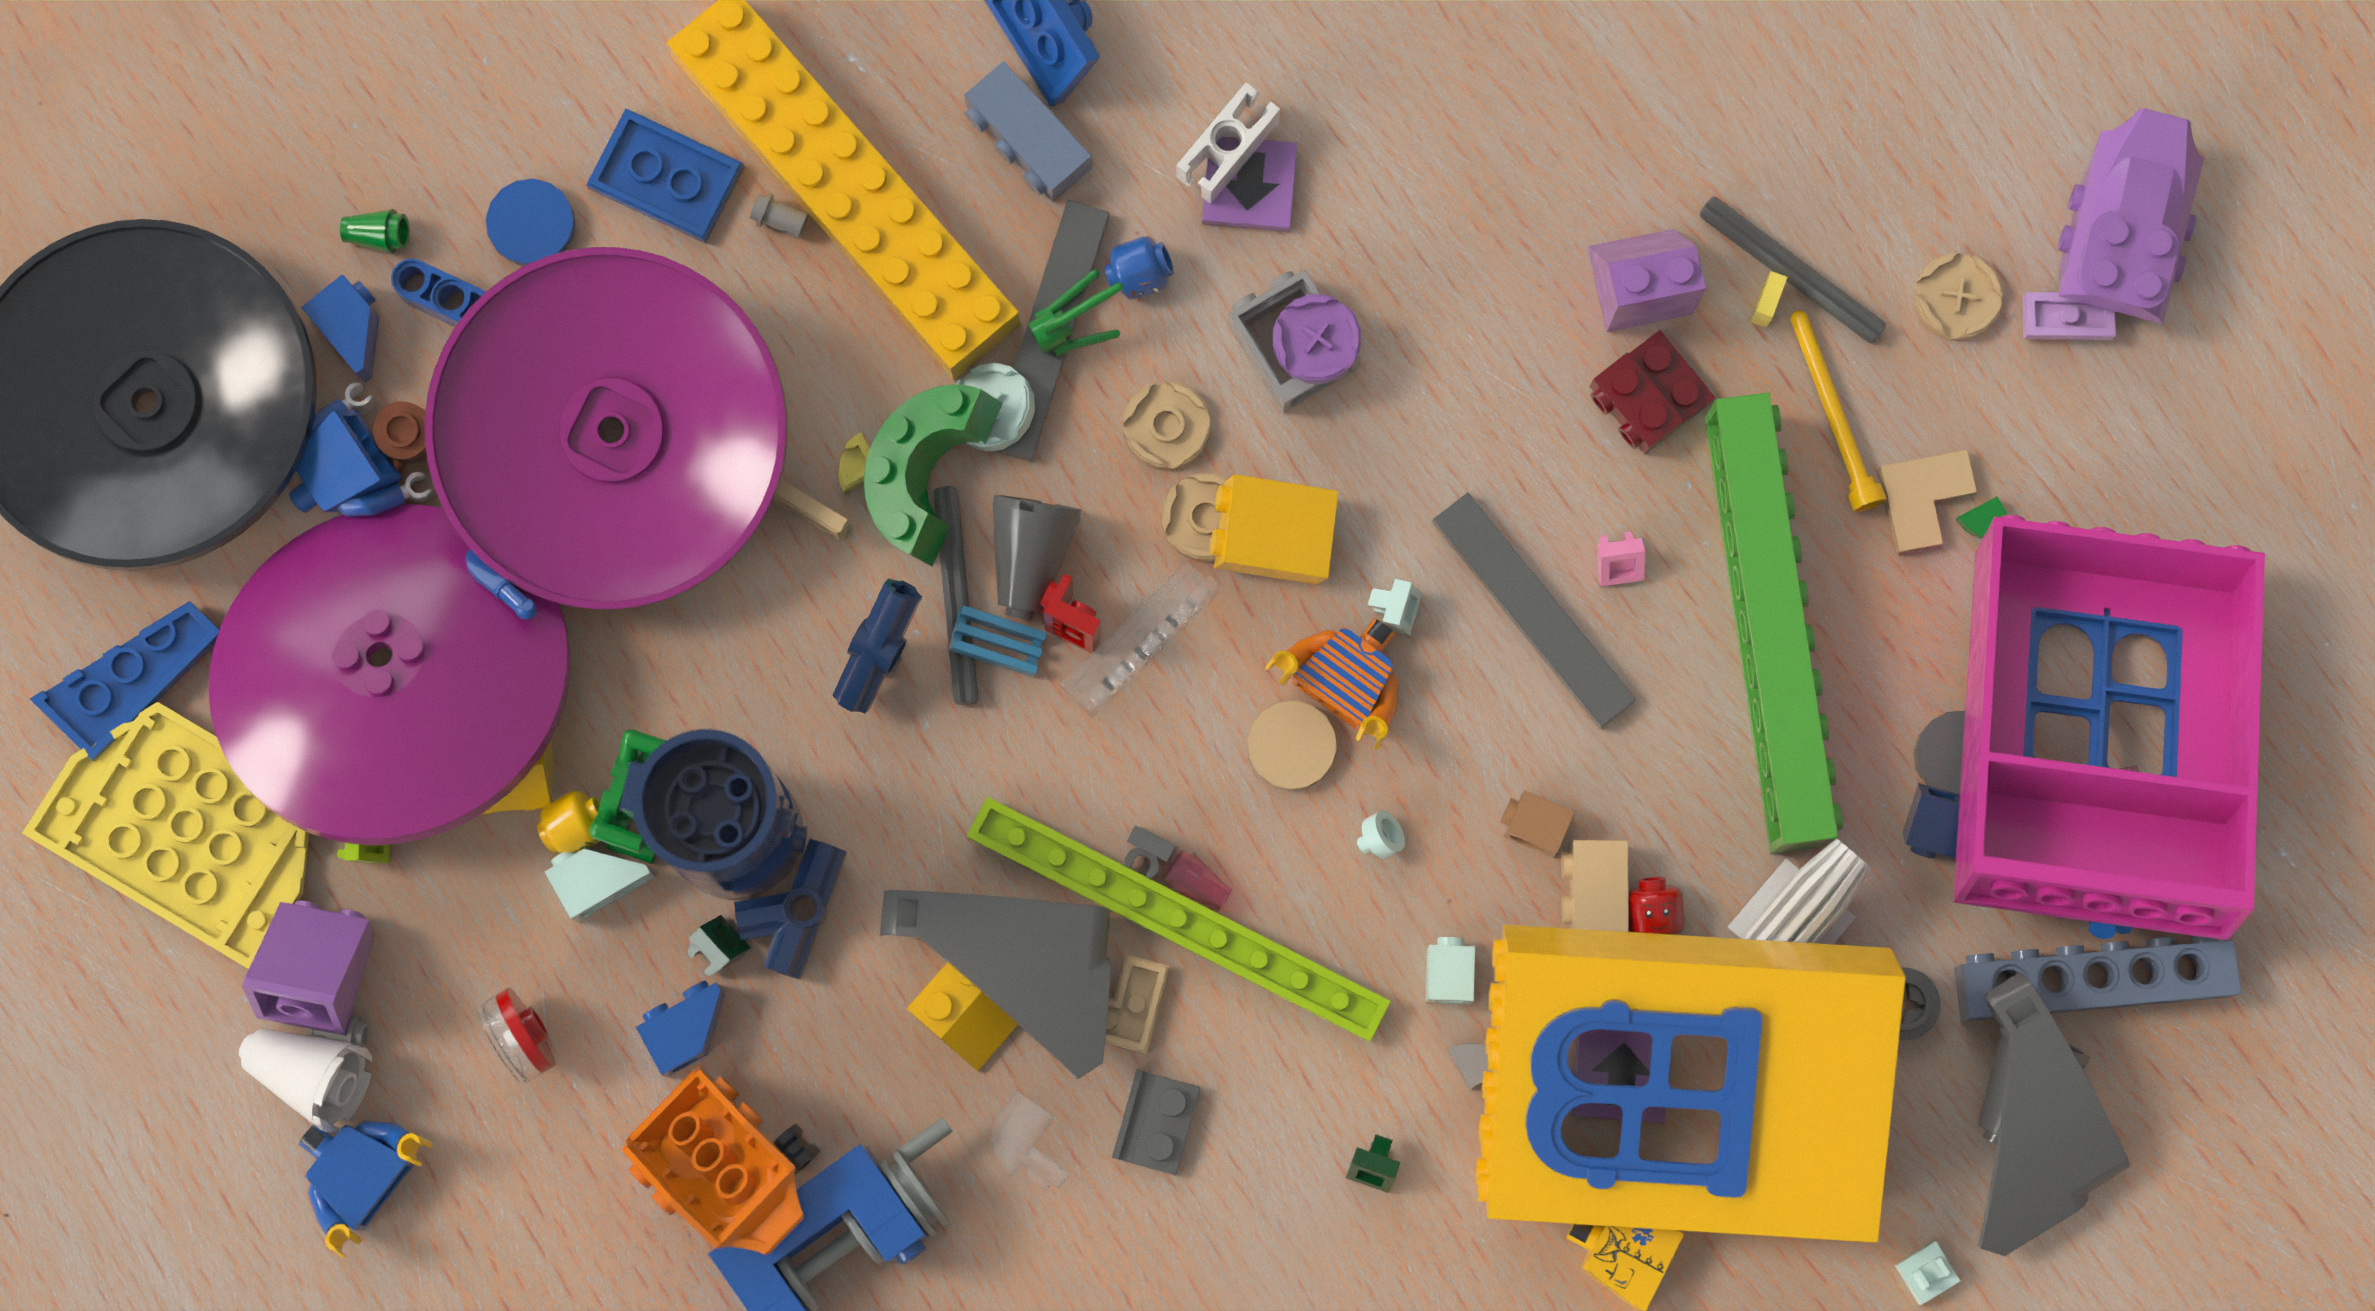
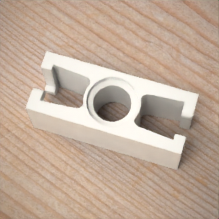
M1245 82L1176 165L1177 178L1188 187L1194 182L1191 173L1206 158H1210L1219 166L1210 181L1202 177L1198 182V185L1201 186V197L1210 204L1280 122V108L1271 101L1266 106V111L1262 114V118L1252 128H1246L1242 122L1237 120L1246 106L1251 108L1255 104V99L1259 95V92L1247 82ZM1224 136H1233L1240 142V145L1235 150L1225 151L1219 148L1216 143Z

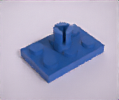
M985 0L1050 107L1063 103L1100 58L1092 40L1085 33V31L1089 30L1088 27L1092 26L1093 22L1092 11L1085 0Z

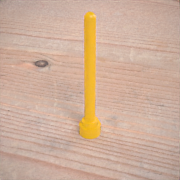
M1797 310L1792 313L1790 320L1852 482L1848 485L1850 493L1847 495L1854 513L1872 509L1887 501L1881 483L1875 482L1874 476H1868L1808 315L1802 310Z

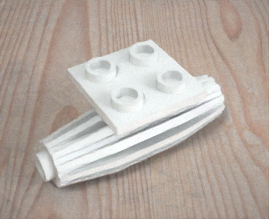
M1835 839L1800 869L1785 858L1727 927L1741 939L1834 944L1856 918L1847 908L1872 868L1838 839Z

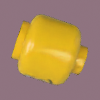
M572 790L544 806L540 813L541 821L537 822V830L547 849L552 853H577L598 843L600 840L591 837L589 828L598 814L600 800L595 796L589 798L581 791Z

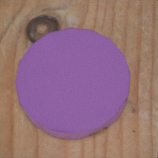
M1309 294L1293 300L1280 313L1273 327V350L1278 363L1290 376L1305 383L1324 384L1340 378L1354 365L1361 347V329L1355 314L1343 303L1338 302V299L1329 295Z

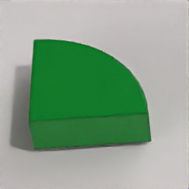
M1997 496L1960 515L1956 521L1967 533L1983 539L1993 518L2008 514Z

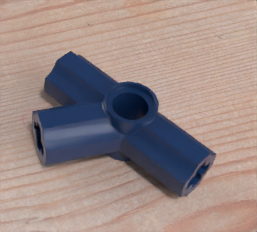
M889 578L884 582L868 618L864 619L848 647L847 653L850 655V658L832 694L841 707L851 712L856 711L866 714L870 710L885 676L890 672L895 673L902 661L901 654L907 642L904 635L923 597L917 592L916 587L903 580L897 581Z
M809 839L790 892L734 902L736 923L741 941L774 935L763 964L764 968L801 980L819 928L826 919L827 906L847 855L846 851L821 841ZM802 898H812L816 901L817 905L814 917L807 921L797 920L793 913L795 904Z

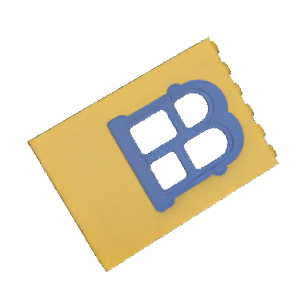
M1503 924L1502 939H1494L1492 967H1495V981H1499V984L1490 983L1489 990L1491 1026H1495V1028L1487 1027L1485 1054L1488 1055V1070L1492 1071L1483 1072L1482 1099H1484V1114H1480L1479 1119L1481 1158H1477L1475 1170V1185H1478L1477 1200L1478 1202H1485L1487 1219L1878 1243L1905 975L1891 948ZM1602 1029L1649 1033L1653 1040L1649 1080L1643 1086L1594 1084L1582 1081L1572 1073L1568 1066L1567 1053L1570 1044L1578 1035L1589 1030ZM1681 1034L1717 1036L1727 1040L1725 1080L1721 1089L1708 1091L1676 1089L1670 1086L1668 1080L1671 1046L1675 1036ZM1587 1103L1619 1105L1623 1111L1619 1153L1615 1157L1604 1158L1583 1156L1570 1150L1562 1139L1561 1126L1564 1117L1571 1109L1580 1104ZM1647 1107H1669L1717 1111L1721 1115L1717 1159L1710 1164L1642 1159L1639 1156L1641 1118L1644 1109Z

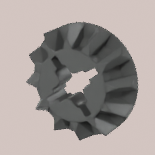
M1901 967L1905 975L1904 985H1906L1908 1001L1922 1006L1921 1009L1916 1008L1906 1011L1901 1019L1899 1040H1911L1926 1034L1934 1026L1940 1012V997L1936 986L1925 974L1912 968Z

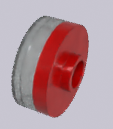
M511 988L503 990L477 1006L478 1016L492 1047L504 1065L521 1084H526L555 1066L554 1056L546 1041L549 1035L543 1022L531 1006L527 1008Z

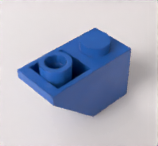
M706 980L684 991L682 994L685 1000L671 1008L668 1007L667 1003H663L642 1015L645 1022L636 1026V1029L662 1076L669 1077L707 1056L725 997V992L718 983L709 986Z

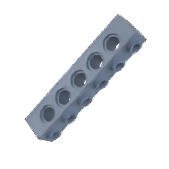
M2191 936L2192 944L2175 945L2174 937H2163L2146 940L2147 948L2130 949L2129 941H2118L2101 944L2102 952L2085 953L2084 945L2058 947L2056 948L2057 956L2040 957L2039 949L2011 952L2012 960L1994 961V953L1966 956L1967 964L1954 967L1960 1021L1996 1019L1985 1001L1984 994L1997 987L1996 980L2001 972L2008 973L2012 977L2018 973L2024 974L2036 989L2050 1014L2237 996L2241 994L2234 940L2220 941L2215 938ZM2181 956L2189 958L2195 965V975L2192 980L2184 979L2178 972L2177 963ZM2136 960L2146 963L2150 969L2151 975L2146 985L2137 982L2133 977L2132 966ZM2091 964L2098 965L2105 973L2106 981L2101 989L2092 986L2087 979V970ZM2046 968L2055 970L2060 976L2061 985L2056 993L2048 991L2042 984V973Z

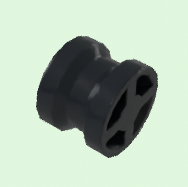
M796 1123L773 1141L778 1149L795 1166V1175L803 1170L821 1151L815 1144L807 1143L802 1137L803 1130Z

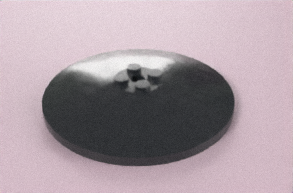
M135 219L95 225L55 241L30 257L0 286V515L21 534L42 548L64 559L85 566L120 571L154 570L179 565L200 558L224 546L245 532L277 501L291 481L304 455L315 417L317 382L313 350L303 321L295 305L281 285L265 267L232 242L207 230L167 220ZM147 392L156 393L158 399L156 407L149 413H139L136 408L138 398Z

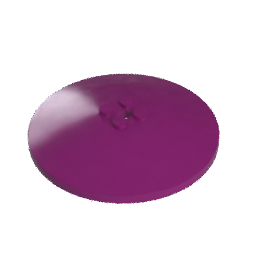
M590 247L546 256L514 271L487 290L464 314L445 343L433 371L425 410V446L433 485L444 511L468 547L491 569L504 579L512 581L513 584L546 600L589 609H624L664 601L694 588L725 567L745 547L769 511L781 480L788 443V416L785 393L779 371L769 347L745 311L725 291L689 267L664 256L620 247ZM616 417L624 425V434L619 441L608 443L601 436V425L606 419Z
M403 504L376 515L352 517L340 515L318 524L292 539L256 570L231 604L220 627L210 664L208 692L213 726L223 754L233 771L251 794L268 810L287 823L329 840L363 845L400 844L425 839L458 827L487 811L508 795L538 762L554 735L567 699L571 675L569 634L559 603L546 600L513 584L526 598L531 599L537 607V614L534 618L530 620L519 618L514 610L502 600L495 598L493 593L479 584L468 572L466 554L471 549L455 530L444 509L440 507ZM388 649L393 652L390 662L385 666L374 667L370 665L372 655L378 650Z

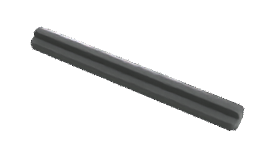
M1713 196L1704 205L1700 212L1703 220L1770 270L1786 276V282L1868 343H1874L1885 330L1886 324L1883 320L1718 197Z
M945 486L936 488L933 493L936 516L950 526L939 550L948 645H950L959 608L963 605L969 607L958 491L956 487ZM966 620V624L971 626V622ZM962 635L961 641L973 645L971 637ZM949 651L954 702L956 705L977 703L978 690L974 658Z

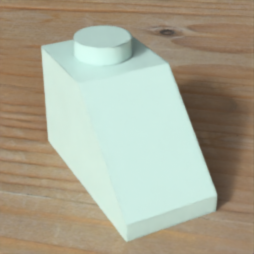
M587 849L577 853L562 852L551 860L553 867L544 871L569 917L577 923L656 878L653 871L644 864Z

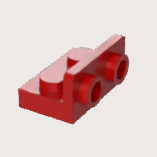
M1064 573L1059 584L1054 581L1050 583L1040 604L1043 606L1041 615L1044 616L1045 631L1093 654L1101 639V620L1095 618L1097 612L1081 602L1073 600L1071 605H1069L1073 597V577Z

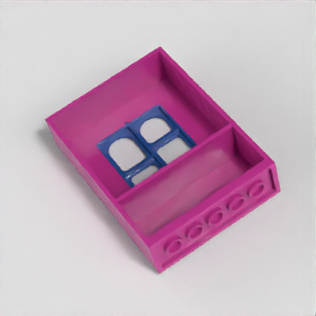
M2017 515L1993 518L1975 552L1953 903L2215 939H2230L2254 910L2265 553L2250 551L2249 548L2241 545H2231L2225 548L2205 545L2204 542L2196 539L2182 541L2165 540L2151 533L2137 535L2121 534L2107 527H2095L2092 529L2076 528L2062 521H2050L2047 523L2031 522ZM2056 625H2070L2081 630L2089 638L2093 648L2092 693L2090 698L2078 699L2048 695L2038 690L2039 642L2047 629ZM2129 635H2143L2153 639L2161 646L2167 661L2166 686L2164 688L2157 689L2120 684L2113 680L2111 674L2112 654L2115 645L2120 639ZM2111 703H2132L2154 706L2163 710L2165 715L2163 770L2160 775L2109 767L2107 757ZM2045 712L2085 718L2090 725L2088 763L2083 765L2036 758L2033 754L2035 715Z

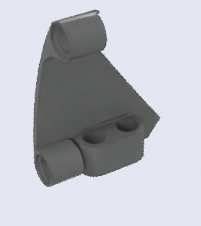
M910 890L884 891L880 936H905L925 942L1010 1016L1075 1078L1080 1079L1103 1063L1111 979V961L1109 958H1106L1110 909L1091 905L988 895Z
M2018 973L1984 994L1990 1011L2001 1025L1999 1030L2008 1038L1995 1162L1978 1247L2002 1256L2010 1254L2078 1212L2087 1203L2088 1192L2130 1167L2129 1160L2081 1065L2036 989L2022 973Z

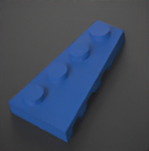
M189 601L139 631V635L121 646L116 645L103 653V657L82 670H75L62 678L64 681L46 692H39L31 697L30 700L80 749L84 748L92 761H95L115 741L110 731L123 723L134 721L140 712L158 702L215 645L220 629Z

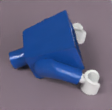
M361 383L350 384L346 388V399L343 401L336 399L315 413L310 438L308 439L302 460L296 469L303 482L289 494L295 507L304 513L309 512L318 504L324 512L340 511V513L347 517L376 515L403 505L406 498L420 503L425 502L432 495V489H428L423 493H415L411 489L414 482L426 478V475L421 472H414L409 475L405 485L399 486L397 484L402 477L388 456L378 448L372 432L361 417V415L369 413L374 408L375 401L373 395L368 396L361 402L353 401L356 396L364 391Z

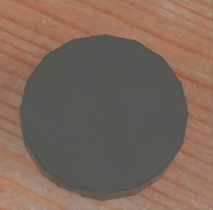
M1965 711L1946 712L1931 720L1918 735L1914 749L1915 768L1920 778H1923L1928 786L1960 794Z

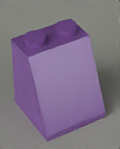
M1675 229L1596 244L1587 248L1607 332L1693 315L1706 290L1696 245Z
M296 901L295 904L280 902L242 985L256 1018L345 1036L375 937L370 920L366 919L363 914L353 910L342 909L339 913L322 910L320 906L308 901Z

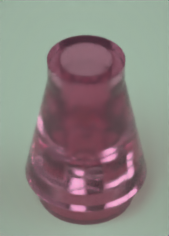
M1181 850L1170 864L1162 879L1171 885L1169 889L1209 905L1217 911L1223 906L1232 892V888L1226 885L1195 852L1190 855Z

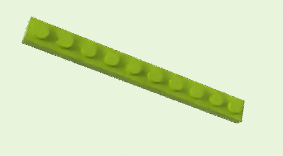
M986 797L966 836L971 841L1101 907L1110 909L1111 912L1369 1043L1390 1003V1000L989 797Z

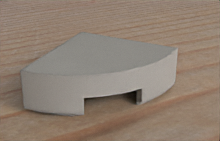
M1465 1043L1453 1046L1447 1050L1470 1089L1482 1083L1484 1071H1492L1488 1070V1055L1485 1054V1045Z

